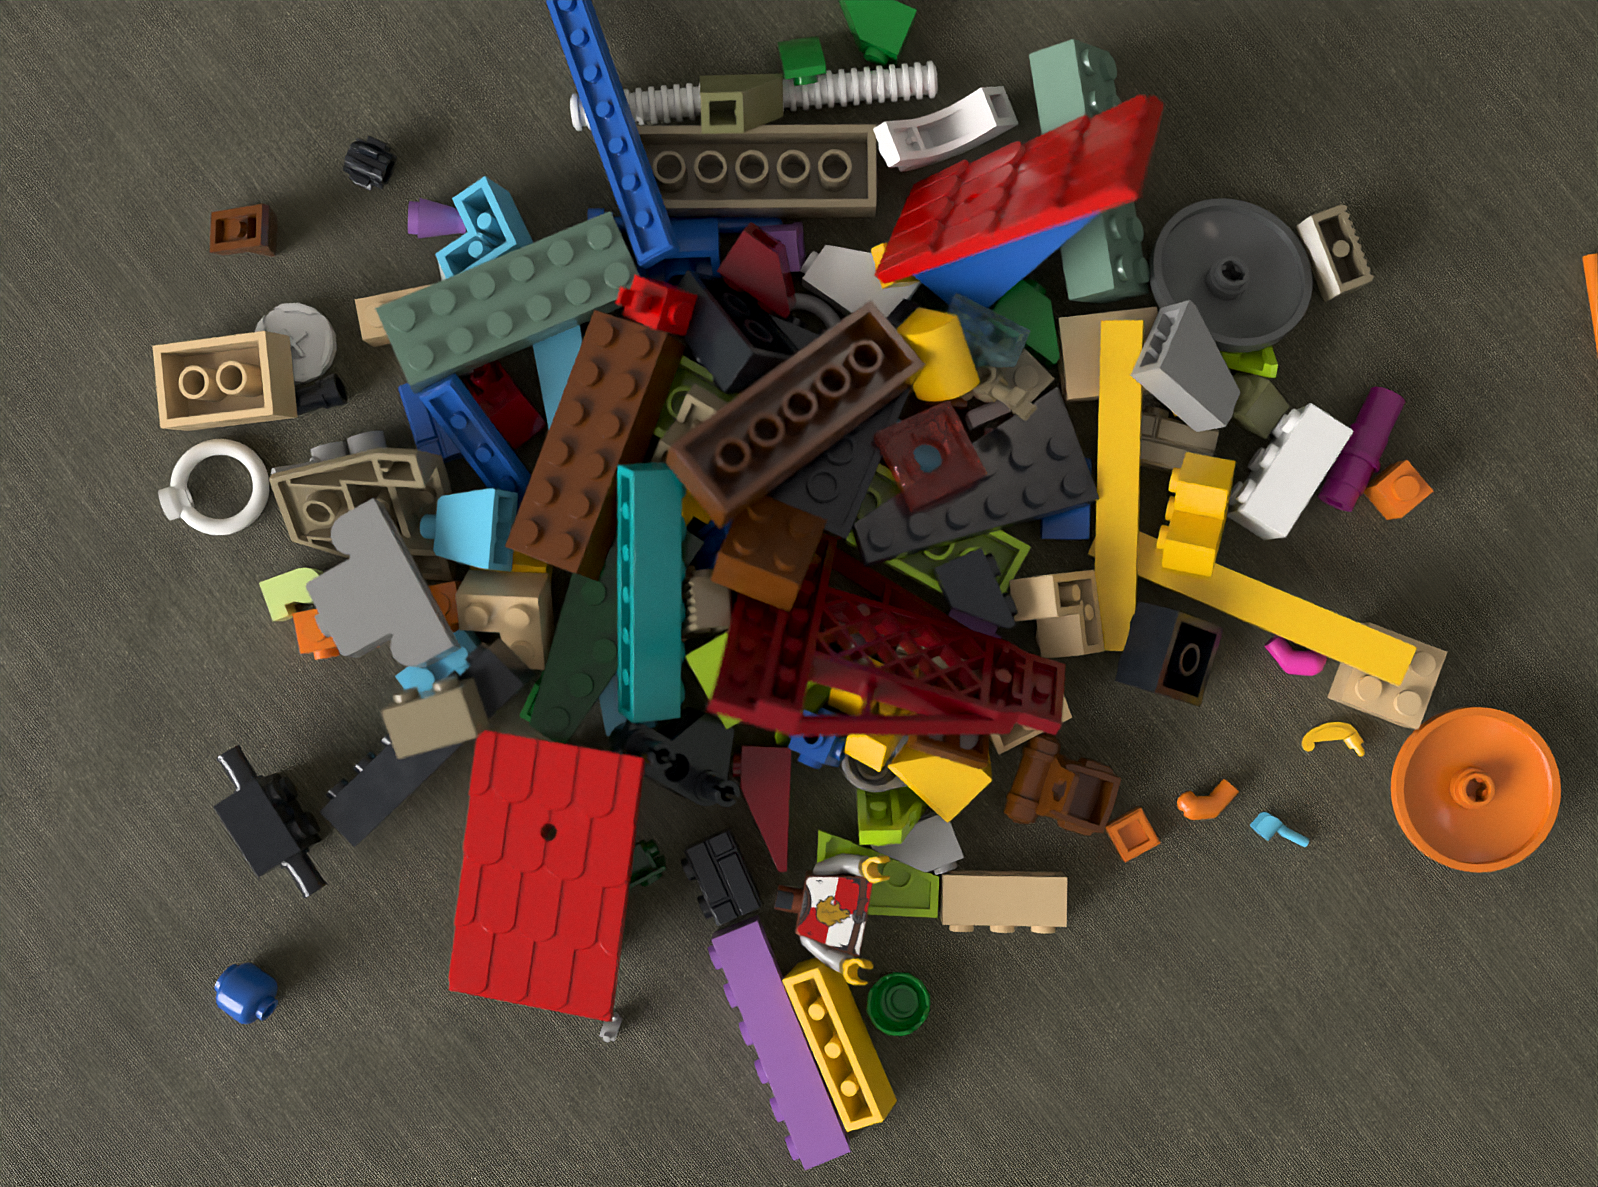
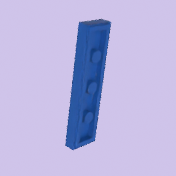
M456 373L424 388L418 397L488 489L518 493V513L531 475Z

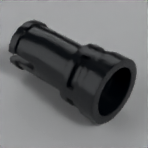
M336 373L317 380L315 385L295 391L297 416L323 407L329 409L348 403L344 384Z

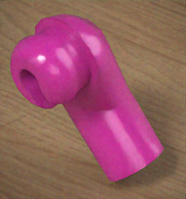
M1278 635L1271 638L1264 645L1280 667L1288 674L1314 676L1323 670L1327 661L1325 655L1313 650L1294 651L1288 642Z

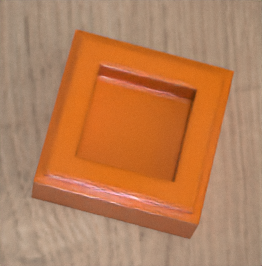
M1139 806L1110 821L1105 826L1106 832L1122 861L1125 863L1160 844L1146 815Z

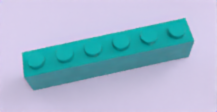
M666 462L618 465V713L632 723L680 718V704L684 702L685 698L684 685L681 681V663L685 659V648L681 640V623L685 619V605L681 599V582L685 579L686 568L681 557V541L684 540L686 535V525L682 517V499L685 497L686 487Z

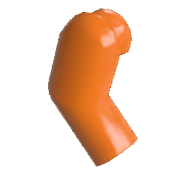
M1223 779L1208 796L1197 797L1192 791L1184 792L1177 800V807L1184 812V816L1188 819H1213L1226 808L1239 791Z

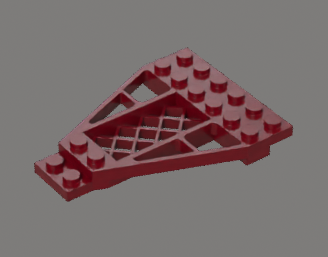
M823 533L791 612L740 592L737 593L707 710L792 736L1010 734L1015 723L1056 735L1062 725L1066 664L1027 653L1007 640L971 630L870 567H864L863 563L836 547L837 538ZM831 569L838 571L880 597V602L828 587ZM821 622L827 630L818 633ZM859 632L868 643L859 646L851 635ZM837 641L844 649V652L835 654L828 644ZM900 644L908 655L900 658L891 647ZM877 653L886 664L877 667L869 656ZM940 656L948 668L941 670L932 659ZM918 665L926 676L918 679L909 668ZM958 677L967 689L959 691L950 680ZM808 682H815L859 696L862 700L860 715L803 714L802 710ZM872 701H879L922 715L871 714Z

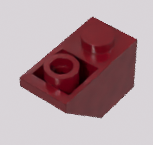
M750 222L717 272L724 276V282L738 292L746 291L758 299L757 303L764 311L773 316H778L779 314L786 319L797 302L786 247L757 225Z
M498 360L474 369L473 373H470V375L462 380L493 425L514 449H517L547 425L532 402Z

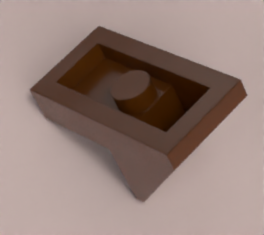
M257 204L211 212L210 253L230 255L251 252L270 257L276 256L277 216L269 205Z

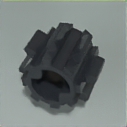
M368 136L367 141L356 138V141L352 142L345 156L343 171L350 174L349 179L353 180V183L372 191L374 186L384 189V186L389 183L395 171L397 156L390 152L391 148L387 146V143L372 136Z

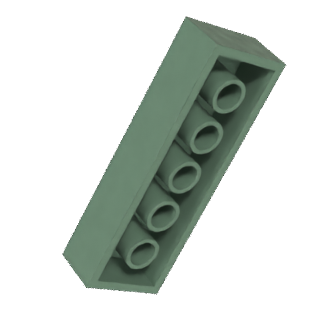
M1071 39L1029 54L1042 135L1085 114L1092 118L1122 103L1116 95L1114 79L1117 77L1116 64L1108 51ZM1136 199L1102 210L1060 246L1069 300L1108 304L1149 293L1147 282L1150 280V269L1142 254L1141 241L1143 240L1144 233L1142 224L1136 217L1134 205Z
M611 211L381 305L375 308L406 379L413 393L417 394L424 388L454 373L460 376L591 320L594 310L607 314L624 307L616 304L620 287L631 289L634 275L639 276Z

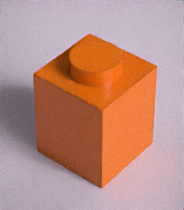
M1403 460L1390 464L1367 484L1364 494L1386 520L1405 516L1429 496L1433 490L1408 460Z

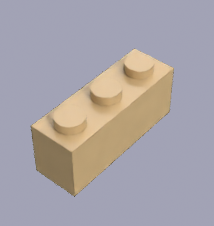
M948 871L940 874V920L942 925H949V930L954 932L974 931V925L990 926V931L998 933L1015 932V926H1031V932L1055 933L1056 927H1067V876L1062 872Z

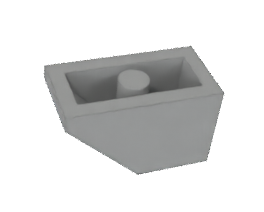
M935 811L922 815L902 844H887L884 846L870 844L873 850L925 873L933 870L935 875L958 867L956 861L964 858L951 822L946 823Z

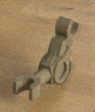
M1002 329L999 339L994 342L989 333L983 331L978 340L979 346L982 348V357L976 358L975 369L980 384L962 395L961 398L964 401H968L975 396L986 403L995 402L998 399L1005 403L1021 419L1027 420L1037 409L1036 405L1026 399L1029 395L1017 386L1014 388L1009 387L1004 376L1009 361L1006 354L1013 347V338L1006 329Z

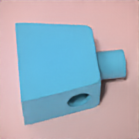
M483 489L441 496L437 502V514H426L422 517L420 522L421 535L426 539H434L433 551L436 556L483 569L512 572L513 550L505 547L516 519L518 493L499 489Z

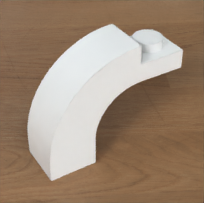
M1004 86L981 87L955 104L930 115L909 120L885 121L873 130L878 140L880 154L886 160L888 167H898L900 172L929 166L973 149L1018 125V121Z

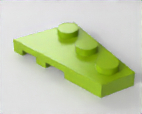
M818 828L817 863L841 853L868 856L869 858L885 855ZM889 857L891 862L878 863L879 873L883 876H890V879L873 883L867 915L938 918L939 875H935L930 871L925 873Z

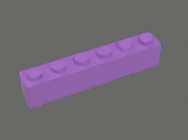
M753 916L714 932L711 939L713 945L708 947L709 955L715 969L723 968L729 982L723 985L726 997L731 1008L738 1006L744 1021L738 1023L742 1037L747 1046L754 1044L759 1059L754 1061L755 1068L762 1084L769 1082L775 1097L769 1099L777 1122L784 1120L790 1135L785 1137V1141L792 1159L797 1160L800 1158L804 1170H807L851 1152L849 1137L782 981L784 977L759 916Z

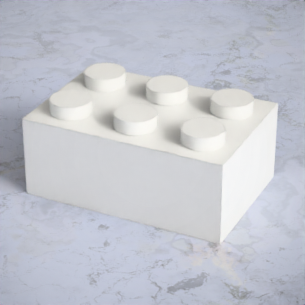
M1313 404L1299 409L1294 408L1288 415L1284 414L1270 432L1274 437L1266 449L1259 448L1249 462L1248 468L1252 471L1244 484L1239 481L1231 490L1227 516L1263 540L1286 537L1350 438L1353 430Z

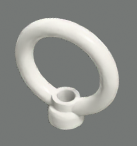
M212 439L193 446L182 455L173 470L170 486L158 490V495L163 511L170 521L181 517L188 525L200 532L211 535H227L245 529L260 516L269 497L270 483L264 463L252 449L234 440ZM214 455H228L238 459L247 467L253 480L252 496L246 507L235 516L226 519H213L198 512L194 508L193 498L187 488L188 479L194 467L205 458Z

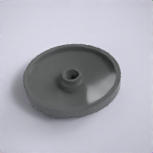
M1226 198L1208 199L1183 208L1166 223L1151 250L1149 258L1150 285L1158 306L1162 308L1191 300L1196 305L1219 351L1246 353L1262 350L1276 344L1286 337L1301 320L1311 300L1313 286L1312 270L1307 253L1293 231L1278 217L1257 205L1245 201Z

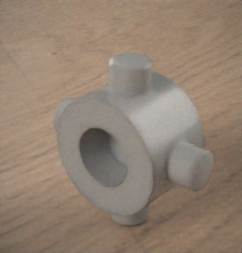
M613 1012L612 1022L604 1021L599 1036L603 1037L605 1042H615L623 1018L619 1017L617 1012Z

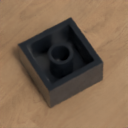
M1138 601L1135 614L1130 621V631L1124 651L1118 661V671L1114 681L1200 707L1224 628L1177 610Z

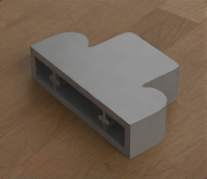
M373 498L339 517L331 528V539L333 545L340 552L349 555L350 559L310 580L306 584V589L319 614L315 615V620L320 630L327 638L332 636L340 653L343 656L358 658L391 640L390 648L392 655L398 662L406 666L423 668L461 649L385 505Z

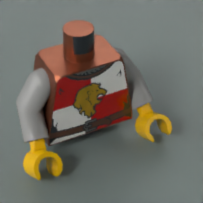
M841 853L818 862L813 871H806L803 889L783 885L778 886L774 909L798 914L795 933L800 935L801 943L823 964L844 974V978L850 984H867L866 981L861 980L858 976L859 966L865 969H873V964L870 960L854 959L853 956L859 957L873 883L890 879L888 875H881L877 868L878 863L891 862L889 856L886 855L869 858L868 856Z

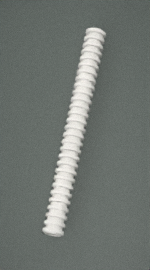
M927 61L924 66H921L920 62H914L913 67H908L907 63H902L901 68H895L894 64H889L888 69H883L881 65H878L876 70H870L868 66L857 72V68H851L848 73H845L844 69H838V74H832L831 70H826L827 73L825 75L818 74V82L794 86L793 78H783V112L784 108L790 107L791 111H796V107L803 106V110H809L810 105H815L816 109H821L822 104H828L829 108H833L834 103H840L841 107L847 106V102H853L854 106L859 105L860 101L872 104V100L878 99L879 103H884L886 98H891V102H897L898 97H903L904 101H909L910 96H916L917 100H921L923 95H928L930 99L935 98L938 90L936 66L933 64V61ZM700 82L697 87H693L692 83H686V88H680L679 84H674L673 89H667L666 85H662L661 90H655L651 86L648 87V91L643 92L641 88H636L635 92L632 93L629 92V89H623L634 121H638L639 125H645V121L651 120L652 124H657L659 119H664L665 123H670V118H677L678 122H682L683 117H689L690 121H694L696 116H701ZM577 93L572 94L570 110L573 127H575L576 131H582L583 126H588L589 130H591L579 95Z

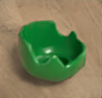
M891 972L881 977L867 994V1014L873 1025L887 1035L904 1036L913 1033L926 1021L930 1013L931 1001L929 992L923 981L909 972Z

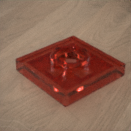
M949 400L882 429L873 436L910 511L978 481L987 475ZM921 445H931L936 448L942 458L940 468L931 473L920 470L921 466L915 460L914 450Z

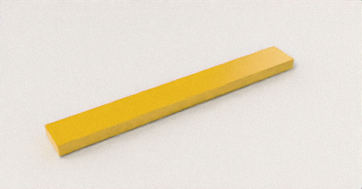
M1101 320L1097 493L1100 499L1096 502L1095 578L1104 649L1106 651H1124L1130 631V621L1137 608L1143 386L1131 376V373L1144 346L1145 320Z
M1139 531L1138 577L1393 685L1401 686L1417 647L1216 563L1211 577L1163 568L1164 550L1157 549L1158 539ZM1096 536L1088 552V556L1095 558Z

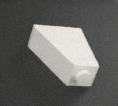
M825 245L820 254L813 251L800 270L805 274L802 278V286L847 317L870 300L887 317L903 299L910 301L922 283L919 281L910 286L882 289L880 280L874 276L876 270L872 253Z

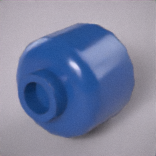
M250 962L241 965L233 964L228 967L218 978L214 987L217 992L215 998L217 1006L241 1024H250L257 1019L264 1021L274 1012L278 1005V1000L275 999L278 991L277 981L257 965Z

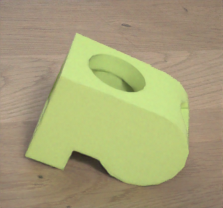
M304 567L259 582L272 620L285 621L293 618L292 613H297L294 606L296 604H313L306 589V584L324 572Z

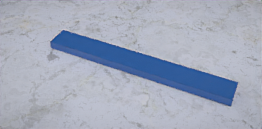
M546 0L638 265L647 269L678 252L680 247L591 0Z

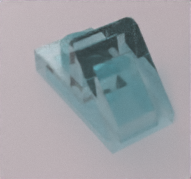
M956 293L946 313L958 316L974 366L1014 367L1019 360L1030 330Z

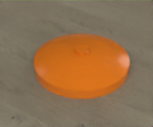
M1474 706L1460 707L1431 717L1420 725L1419 730L1415 729L1407 738L1394 763L1391 776V799L1401 829L1411 843L1423 854L1440 864L1456 870L1476 873L1492 872L1510 867L1522 861L1533 853L1545 840L1558 814L1561 799V781L1559 770L1550 748L1538 732L1529 724L1510 713L1497 709Z

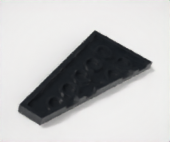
M903 299L886 319L897 329L918 308H928ZM912 385L765 495L827 520L823 533L846 542Z
M1058 386L1033 403L1037 409L1027 420L1014 415L855 522L851 530L864 567L1095 504L1100 498Z

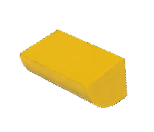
M918 308L896 329L925 364L918 378L912 384L917 399L931 402L946 401L962 396L980 384L958 316Z

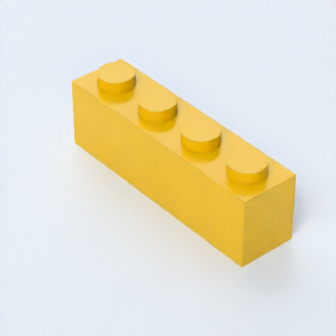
M816 957L799 962L782 981L846 1131L849 1132L883 1122L897 1100L844 975L823 964Z

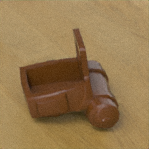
M1043 732L1029 739L1026 746H1023V754L1011 789L1007 792V802L1003 813L1012 819L1013 822L1019 824L1035 823L1039 815L1056 819L1059 827L1077 834L1090 836L1093 832L1103 833L1115 804L1121 778L1113 773L1111 767L1093 759L1081 757L1078 761L1067 758V756L1060 753L1062 744L1051 734Z

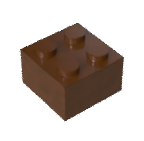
M764 495L734 518L718 553L711 581L791 612L819 545L827 520Z

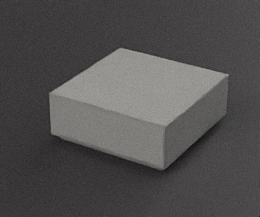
M997 399L995 402H990L969 411L965 415L964 420L968 430L972 431L1007 416L1011 410L1005 403Z

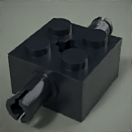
M237 745L216 758L236 790L233 791V794L214 805L213 808L257 878L279 867L281 869L286 867L305 899L327 885V882L324 881L307 854L310 852L311 847L322 841L317 834L320 832L319 825L310 812H303L295 799L298 797V792L287 777L282 778L279 772L265 777L262 774L258 776L241 750V746Z

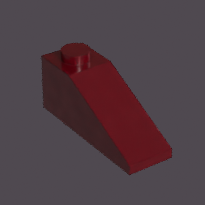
M743 744L742 753H734L733 777L741 778L740 788L778 872H787L791 749L788 748L789 745Z

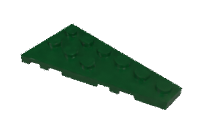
M618 528L598 581L572 573L529 722V726L554 743L568 744L618 671ZM687 530L684 540L681 541V557L684 560L686 570L705 544V542Z

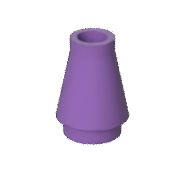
M419 198V202L409 201L408 234H416L418 239L466 233V227L457 208Z

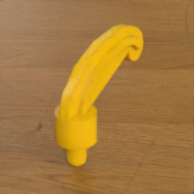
M1329 722L1312 728L1305 734L1301 743L1302 748L1310 752L1315 747L1314 742L1343 739L1349 750L1354 748L1358 756H1364L1365 750L1361 746L1364 741L1358 731L1350 724L1343 722Z

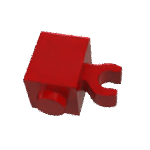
M634 275L631 289L620 287L616 304L625 306L623 316L658 331L686 336L698 295L664 281Z

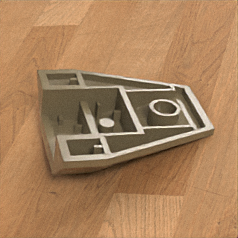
M375 448L274 473L270 476L269 482L292 542L350 559L349 555L340 552L333 545L331 528L334 522L343 514L374 498L385 505L423 578L443 581L454 580L457 561L436 556L433 551L434 539H426L420 532L422 517L426 514H437L439 498L453 494L441 455L413 449Z

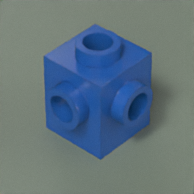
M822 707L819 708L817 714L807 710L803 711L805 715H838ZM789 735L791 741L788 748L800 753L799 762L820 770L823 764L839 767L841 761L847 756L844 753L848 735L819 736L817 742L818 736Z

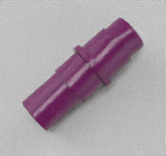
M1377 386L1371 387L1354 423L1349 427L1353 430V433L1324 478L1325 483L1318 495L1320 500L1339 510L1352 512L1359 496L1363 495L1372 474L1377 473L1381 467L1379 460L1388 444V437L1405 404L1404 398L1391 390Z

